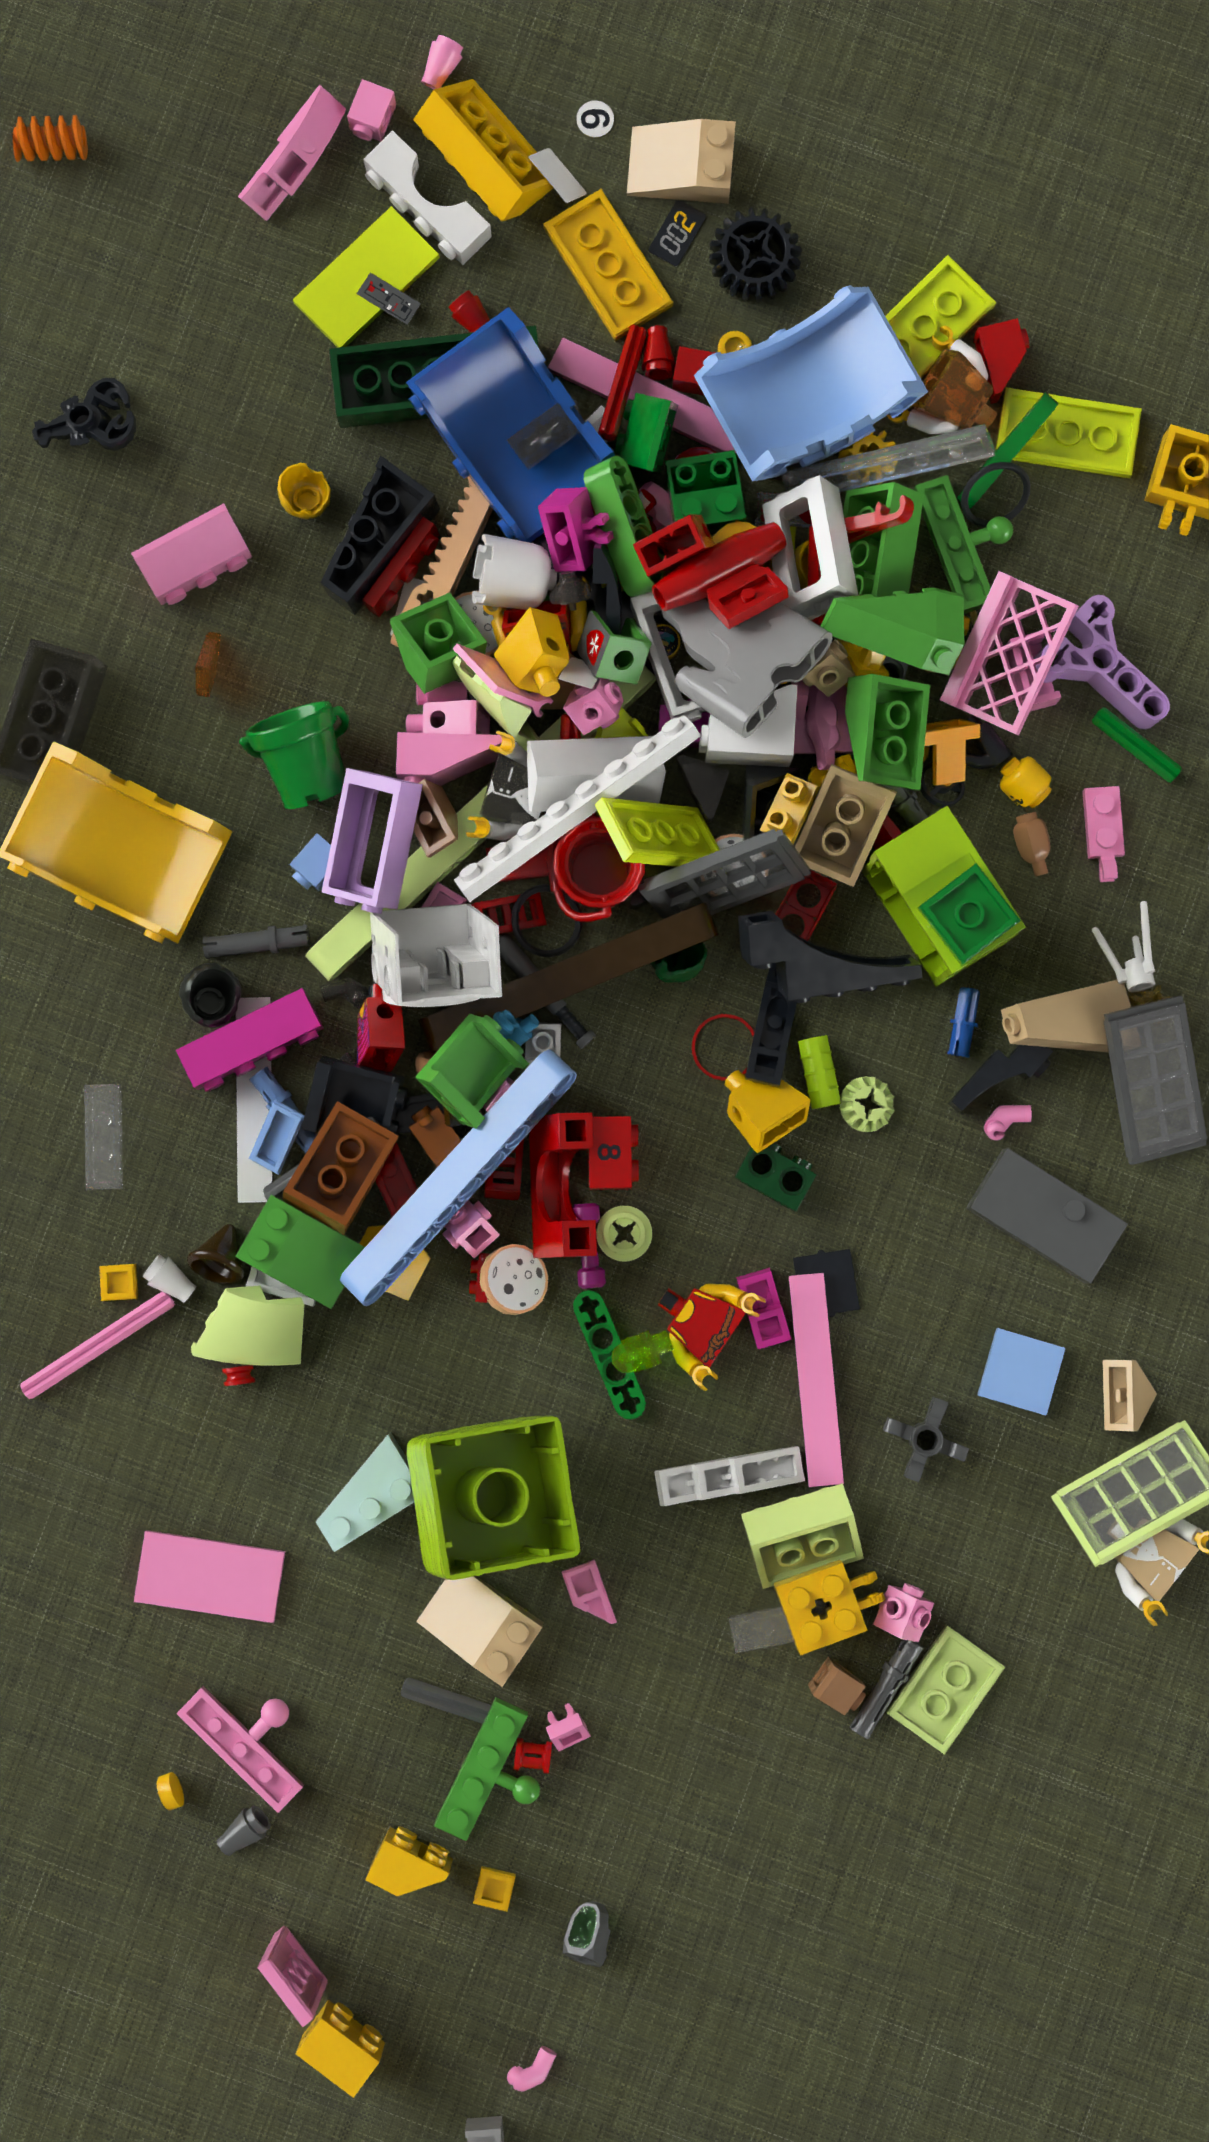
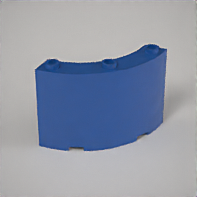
M508 307L406 383L413 393V396L409 398L411 404L420 416L425 413L457 458L452 461V464L463 479L468 476L472 479L501 520L497 524L505 536L509 539L515 537L519 541L531 543L544 533L538 506L556 489L585 487V470L615 456V454L589 421L585 422L574 407L576 406L574 400L557 377L554 378L545 365L544 361L546 359L528 329Z

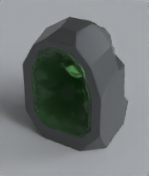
M590 1901L585 1902L576 1909L571 1916L565 1934L563 1954L585 1965L601 1967L607 1957L606 1948L611 1931L608 1928L609 1914L605 1905Z

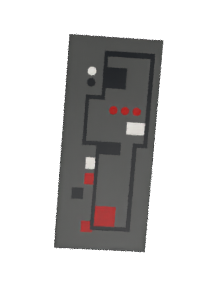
M372 273L368 275L357 292L359 296L408 325L421 305L418 301Z

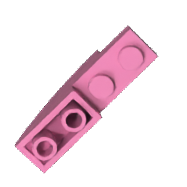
M319 85L278 137L277 141L280 143L238 197L267 221L288 194L293 196L312 170L335 133L346 108Z

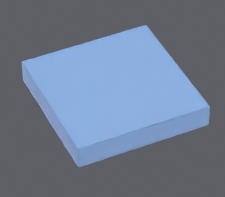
M996 1328L977 1395L1046 1416L1065 1348Z

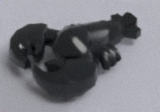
M103 378L94 382L87 391L83 403H79L78 396H73V398H69L60 404L63 415L51 420L48 424H45L40 419L34 422L35 428L32 430L34 440L42 448H48L51 439H71V446H82L90 442L88 438H94L107 450L116 451L126 447L133 440L136 433V418L132 411H127L126 421L121 425L124 421L121 414L112 419L106 411L98 407L101 404L113 410H120V405L114 401L118 398L123 401L126 408H130V396L126 388L115 378Z

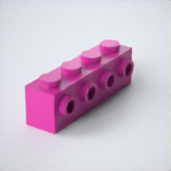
M301 988L176 1049V1052L193 1087L198 1090L204 1088L205 1092H208L223 1085L224 1081L222 1078L234 1072L238 1077L256 1068L254 1063L267 1057L268 1061H272L287 1053L285 1047L297 1041L302 1046L319 1037L317 1032L324 1029L306 991Z

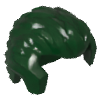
M701 942L654 961L650 965L653 966L656 975L663 982H686L696 977L703 968L707 957V949L705 944Z

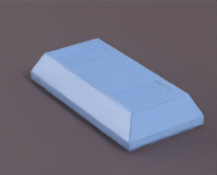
M275 1099L249 1159L279 1175L305 1115Z

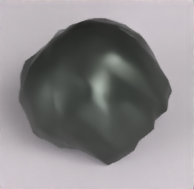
M204 963L185 975L180 985L179 997L182 1000L183 1010L189 1015L191 1020L201 1026L213 1028L225 1025L236 1014L241 997V987L238 978L235 977L232 971L217 963Z

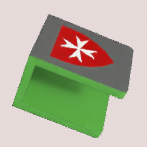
M590 611L577 646V653L595 677L637 685L652 643L632 618L625 619L621 634L616 635L612 633L596 611ZM614 660H615V662L618 664L619 667H616V666L614 665Z

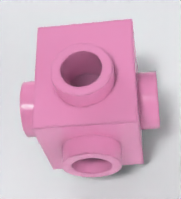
M598 678L592 689L575 685L563 709L581 733L585 735L599 726L607 728L619 718L618 713L624 699L619 687L614 682H610L609 679Z
M468 1200L444 1226L447 1230L442 1233L455 1249L461 1245L473 1258L477 1257L500 1235L488 1222L492 1215L479 1200L474 1205Z
M904 1583L903 1588L889 1585L884 1593L886 1600L879 1603V1611L873 1625L900 1639L919 1642L924 1629L930 1623L934 1602L922 1597L924 1591L913 1585Z

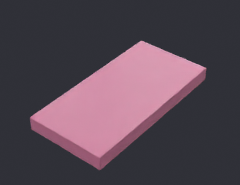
M146 1530L134 1602L274 1623L286 1551Z
M283 1926L274 1933L257 1968L301 2026L304 2027L313 2020L328 1980L287 1926Z

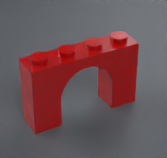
M592 1113L544 1115L529 1132L533 1258L597 1256L596 1220H579L573 1212L569 1196V1171L572 1159L577 1151L593 1148Z

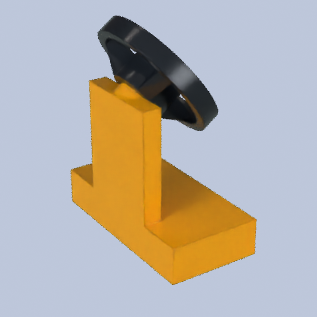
M964 719L927 723L925 746L933 745V762L927 764L922 769L920 791L931 804L941 808L945 806L952 807L963 797L966 773V740L980 738V724ZM929 768H933L932 785L934 789L931 792L927 790L924 782L925 772ZM951 790L958 793L957 798L949 802L941 801L934 797L937 792L946 794Z

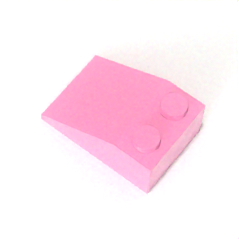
M397 732V778L414 783H419L426 779L442 786L505 757V755L491 751L489 748L490 744L499 747L502 744V737L500 735Z

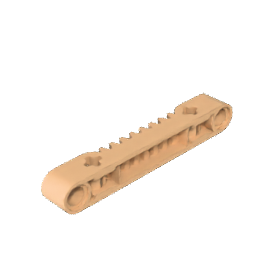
M469 476V487H465L463 490L465 500L458 501L459 512H453L452 514L454 525H447L448 537H441L440 541L443 550H435L437 562L429 563L432 575L424 574V583L415 587L411 592L402 613L422 605L421 601L428 602L430 598L434 600L447 593H451L452 596L455 594L493 511L491 505ZM393 633L391 637V644L398 647L395 635Z

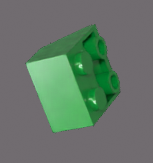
M735 450L665 461L673 523L689 514L702 515L712 535L729 523L736 521L746 522Z

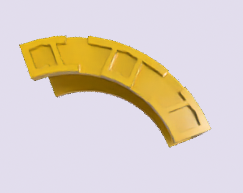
M53 742L0 848V857L10 862L7 869L26 878L30 872L76 895L74 902L93 911L96 905L145 928L146 930L143 935L162 944L166 938L178 944L233 831L215 820L177 803L174 805L158 797L156 793L130 780L126 781L110 773L111 770L83 754Z

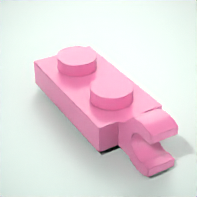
M1119 786L1084 788L1082 792L1088 859L1098 858L1100 882H1114V879L1118 878L1115 857H1123L1125 855Z

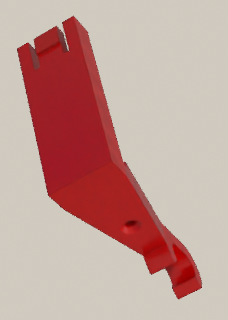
M902 494L899 499L900 507L897 512L889 514L890 509L886 505L878 502L875 512L844 518L849 544L881 530L906 523L914 511L912 499ZM812 525L809 526L807 587L815 584L821 578ZM826 613L811 621L820 626Z

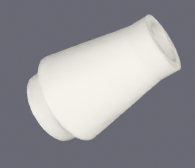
M160 1254L142 1276L149 1281L147 1285L169 1294L185 1303L197 1287L184 1275L169 1256L164 1258Z

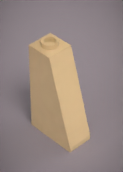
M1113 980L1004 1008L1001 1010L1003 1017L1002 1025L1008 1035L1010 1044L1109 1053L1104 1027V1014L1130 1008L1131 1006L1125 984H1119L1118 980ZM1137 1027L1120 1031L1123 1051L1142 1046Z

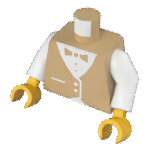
M1143 1518L1140 1520V1522L1136 1525L1135 1528L1131 1525L1130 1527L1132 1530H1135L1138 1527L1149 1522V1520ZM1184 1519L1114 1558L1118 1562L1115 1572L1123 1594L1139 1610L1144 1611L1145 1617L1153 1626L1158 1624L1151 1617L1152 1612L1162 1610L1168 1616L1167 1610L1159 1601L1199 1549L1209 1555V1550L1206 1548V1542L1209 1540V1531L1203 1532L1201 1528ZM1117 1521L1111 1525L1107 1532L1115 1540L1125 1535Z

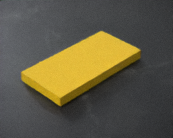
M602 189L543 223V228L615 341L627 335L631 325L636 324L640 327L673 307V301Z

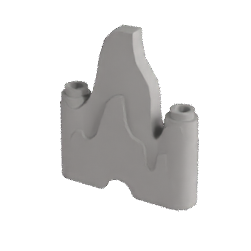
M704 600L668 611L662 610L664 619L672 624L681 634L688 654L707 669L702 670L694 666L690 668L684 666L675 678V684L678 686L679 691L743 738L752 735L776 709L777 701L774 697L776 687L784 682H800L824 656L832 641L831 632L781 602L729 630L709 609V602Z

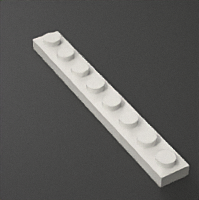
M684 715L669 720L663 725L659 733L650 739H644L637 743L633 751L627 756L609 763L602 774L593 780L581 783L570 797L564 801L552 804L547 809L546 814L535 822L532 821L524 824L518 830L517 835L507 842L495 845L488 855L478 863L467 865L454 881L467 900L471 902L597 811L595 804L602 797L616 798L701 737L700 733Z

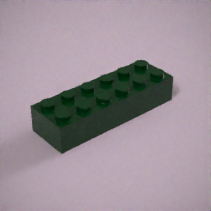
M536 325L526 326L538 346ZM472 333L330 348L329 354L336 417L340 428L429 419L426 413L420 416L411 404L409 398L413 396V393L406 382Z

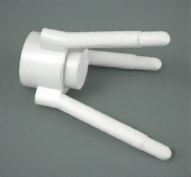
M1146 901L1140 903L1143 953L1139 937L1133 936L1135 958L1124 963L1125 969H1122L1097 927L1092 929L1098 944L1116 973L1118 983H1126L1129 992L1144 991L1156 984L1153 976L1155 968L1152 961L1149 914Z

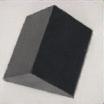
M746 765L742 825L743 841L762 834L760 828L786 773L800 778V768Z

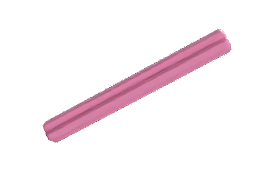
M160 1292L22 1382L20 1385L22 1392L28 1399L35 1398L173 1308L175 1304L169 1294Z

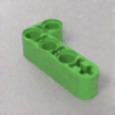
M613 456L586 469L584 472V483L588 489L595 514H609L610 519L604 525H600V528L604 532L613 531L614 538L607 544L624 591L633 598L652 592V586L672 570L647 577L633 544L653 534L627 463L620 456ZM657 547L658 555L663 560L665 554H660L659 548Z

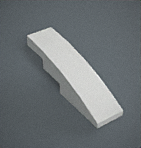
M799 1446L654 1471L660 1506H669L694 1500H706L731 1494H743L805 1481Z

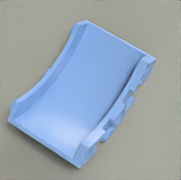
M851 285L843 287L834 295L835 299L788 330H778L768 340L745 349L721 354V352L714 353L703 361L704 366L693 375L752 481L784 475L787 472V466L799 462L801 467L804 468L847 448L876 431L873 427L874 423L889 413L892 418L897 417L928 392L869 287H853Z

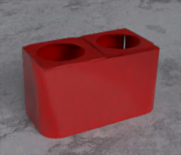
M810 870L811 874L805 876L804 880L791 884L776 913L781 920L789 914L800 916L804 921L805 929L799 937L809 940L837 885V883ZM804 884H813L820 890L821 899L814 907H803L797 901V890Z

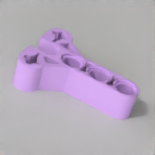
M1103 595L1092 596L1076 611L1068 628L1079 639L1083 649L1077 648L1064 637L1057 652L1058 657L1054 661L1053 666L1050 667L1044 683L1053 682L1056 679L1088 682L1134 726L1140 729H1149L1167 716L1170 710L1169 699L1117 650L1111 621L1114 617L1115 608L1111 600ZM1094 612L1097 615V617L1094 618L1090 623H1088L1087 621L1091 618V614ZM1048 643L1040 650V652L1034 657V659L1046 654L1049 648ZM1093 657L1099 658L1104 668L1096 666ZM1041 663L1038 664V665H1036L1037 671H1038V669H1039ZM1118 680L1127 684L1129 692H1125L1120 688ZM1144 704L1152 707L1154 716L1146 712Z

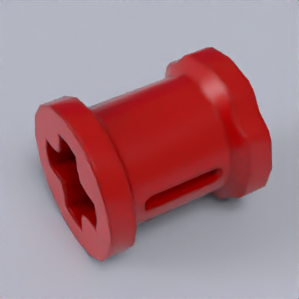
M517 1737L514 1770L519 1771L521 1767L541 1769L544 1774H549L552 1741H547L546 1744L524 1742L523 1738ZM526 1753H527V1754H536V1755H541L542 1757H541V1758L527 1757V1756H525V1754H526Z

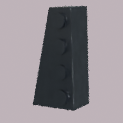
M381 455L375 466L376 471L372 480L367 483L363 491V499L356 514L353 513L348 523L347 533L343 541L339 542L321 581L328 596L354 615L364 605L363 598L420 520L425 517L431 521L440 510L433 493Z

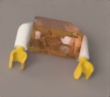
M941 326L940 332L945 334L948 340L940 342L932 336V345L935 349L942 352L923 382L928 392L910 406L913 408L911 412L906 409L898 418H892L891 415H887L891 422L897 424L907 421L908 426L928 434H953L958 429L968 431L974 422L983 428H987L993 423L997 413L986 404L993 393V386L988 382L989 375L982 355L962 340H954L950 327Z

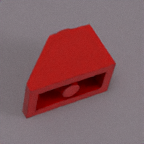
M1018 318L977 328L973 339L976 351L982 355L989 375L985 385L990 404L998 402L1021 364L1026 349H1029L1027 331L1025 328H1020Z

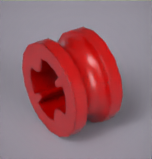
M254 1365L222 1369V1373L227 1376L224 1386L256 1382L255 1378L251 1376V1370L254 1369Z

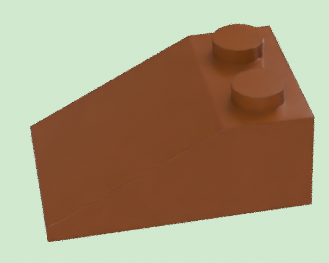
M337 1101L285 1187L283 1201L344 1235L362 1206L399 1136Z

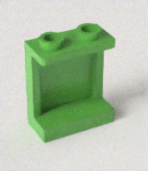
M469 1014L415 1078L461 1124L476 1129L485 1119L479 1110L515 1068L525 1070L529 1063L522 1056L524 1053L523 1049L516 1042L509 1038L506 1040L499 1033L502 1028L494 1019L488 1015L480 1017Z

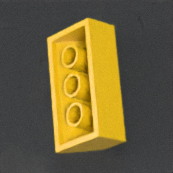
M474 79L434 89L413 119L422 129L424 136L435 144L444 155L445 160L455 167L466 180L468 187L481 197L487 204L489 211L498 217L501 222L522 215L553 189V186L529 159V156L537 153V151Z

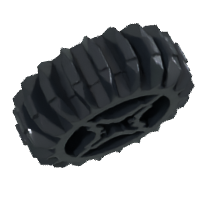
M751 207L748 210V217H744L738 210L735 213V222L726 217L723 221L724 229L717 228L715 230L714 236L717 240L710 242V250L714 253L709 255V263L715 265L712 269V275L714 277H721L719 286L725 288L731 285L729 293L731 297H734L738 291L743 292L742 300L744 302L748 301L749 294H755V300L758 303L762 301L763 293H766L772 300L776 295L775 288L784 293L787 290L786 281L794 282L796 279V274L793 270L800 269L801 261L797 257L801 256L802 248L795 245L798 242V234H789L792 226L790 222L779 225L781 220L779 213L770 219L768 218V210L766 208L762 210L761 216H755V210ZM748 233H759L758 236L754 238H747L743 236L744 234ZM771 239L780 247L783 262L775 259L776 255L769 250ZM762 246L761 258L757 255V259L752 258L749 263L750 252L753 255V251L758 252ZM728 248L735 251V256L742 261L739 272L734 269L728 259ZM757 272H763L768 275L761 278H751Z

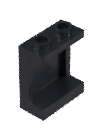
M323 1056L317 1061L302 1129L316 1132L319 1128L321 1129L338 1101L366 1118L370 1116L375 1117L382 1127L397 1135L400 1122L395 1121L397 1108L403 1109L408 1088L403 1087L405 1077Z

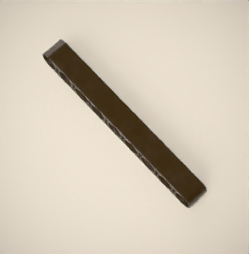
M704 902L502 985V997L480 998L475 1001L456 1004L420 1019L418 1022L429 1049L433 1053L440 1049L469 1014L480 1017L488 1015L493 1019L495 1013L507 1010L516 1019L718 936L719 933L707 903Z

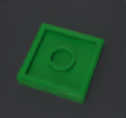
M977 863L917 908L961 966L1021 921Z

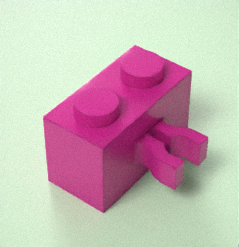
M587 487L556 489L538 506L555 572L585 571L593 563L595 542L598 544H608L614 538L613 531L604 532L597 528V525H604L610 518L608 513H599L594 516Z

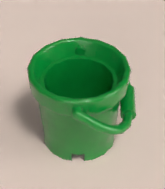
M319 701L295 707L256 723L246 730V736L240 738L239 744L248 754L255 758L263 759L285 809L308 806L307 801L318 799L320 802L342 792L345 770L336 739L343 735L350 726L349 716L342 706L333 707L329 701ZM338 715V717L341 720V724L338 728L334 730L333 725L335 724L337 720L336 716Z

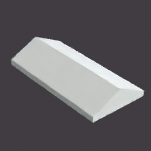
M653 736L527 741L529 812L547 811L552 804L564 801L575 793L576 788L581 783L595 779L604 772L605 767L609 763L624 758L633 751L637 743L644 739H650ZM664 763L614 799L660 803L666 773Z

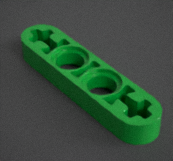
M1045 392L980 469L993 463L1011 462L1059 403ZM1004 469L991 471L974 484L968 497L969 509L975 505ZM963 490L957 496V500L960 502Z
M583 1291L574 1300L573 1309L616 1412L624 1419H636L645 1410L646 1402L603 1298L595 1291ZM585 1296H589L590 1300H598L599 1306L595 1308L597 1318L605 1315L607 1322L597 1323L589 1330L586 1329L584 1323L591 1322V1318L587 1312L581 1313L579 1310V1306L583 1304L582 1298ZM600 1328L608 1329L613 1336L611 1345L604 1349L596 1347L592 1340L593 1333ZM612 1361H621L626 1366V1375L620 1381H613L606 1374V1367ZM629 1380H632L634 1387H628L627 1389L632 1398L638 1397L640 1399V1403L636 1404L637 1411L630 1413L628 1409L622 1410L620 1404L624 1402L623 1394L619 1391L615 1395L612 1387L623 1386Z

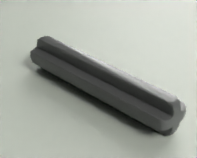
M410 1677L406 1678L401 1690V1696L481 1724H483L492 1706Z

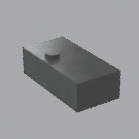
M1009 1148L1003 1149L965 1208L1086 1284L1092 1283L1128 1223Z

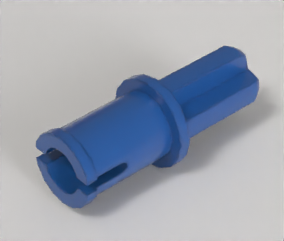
M962 987L959 990L955 1018L950 1020V1023L953 1024L949 1051L947 1052L949 1055L970 1058L969 1053L974 1027L978 1028L975 1019L980 992L977 989Z

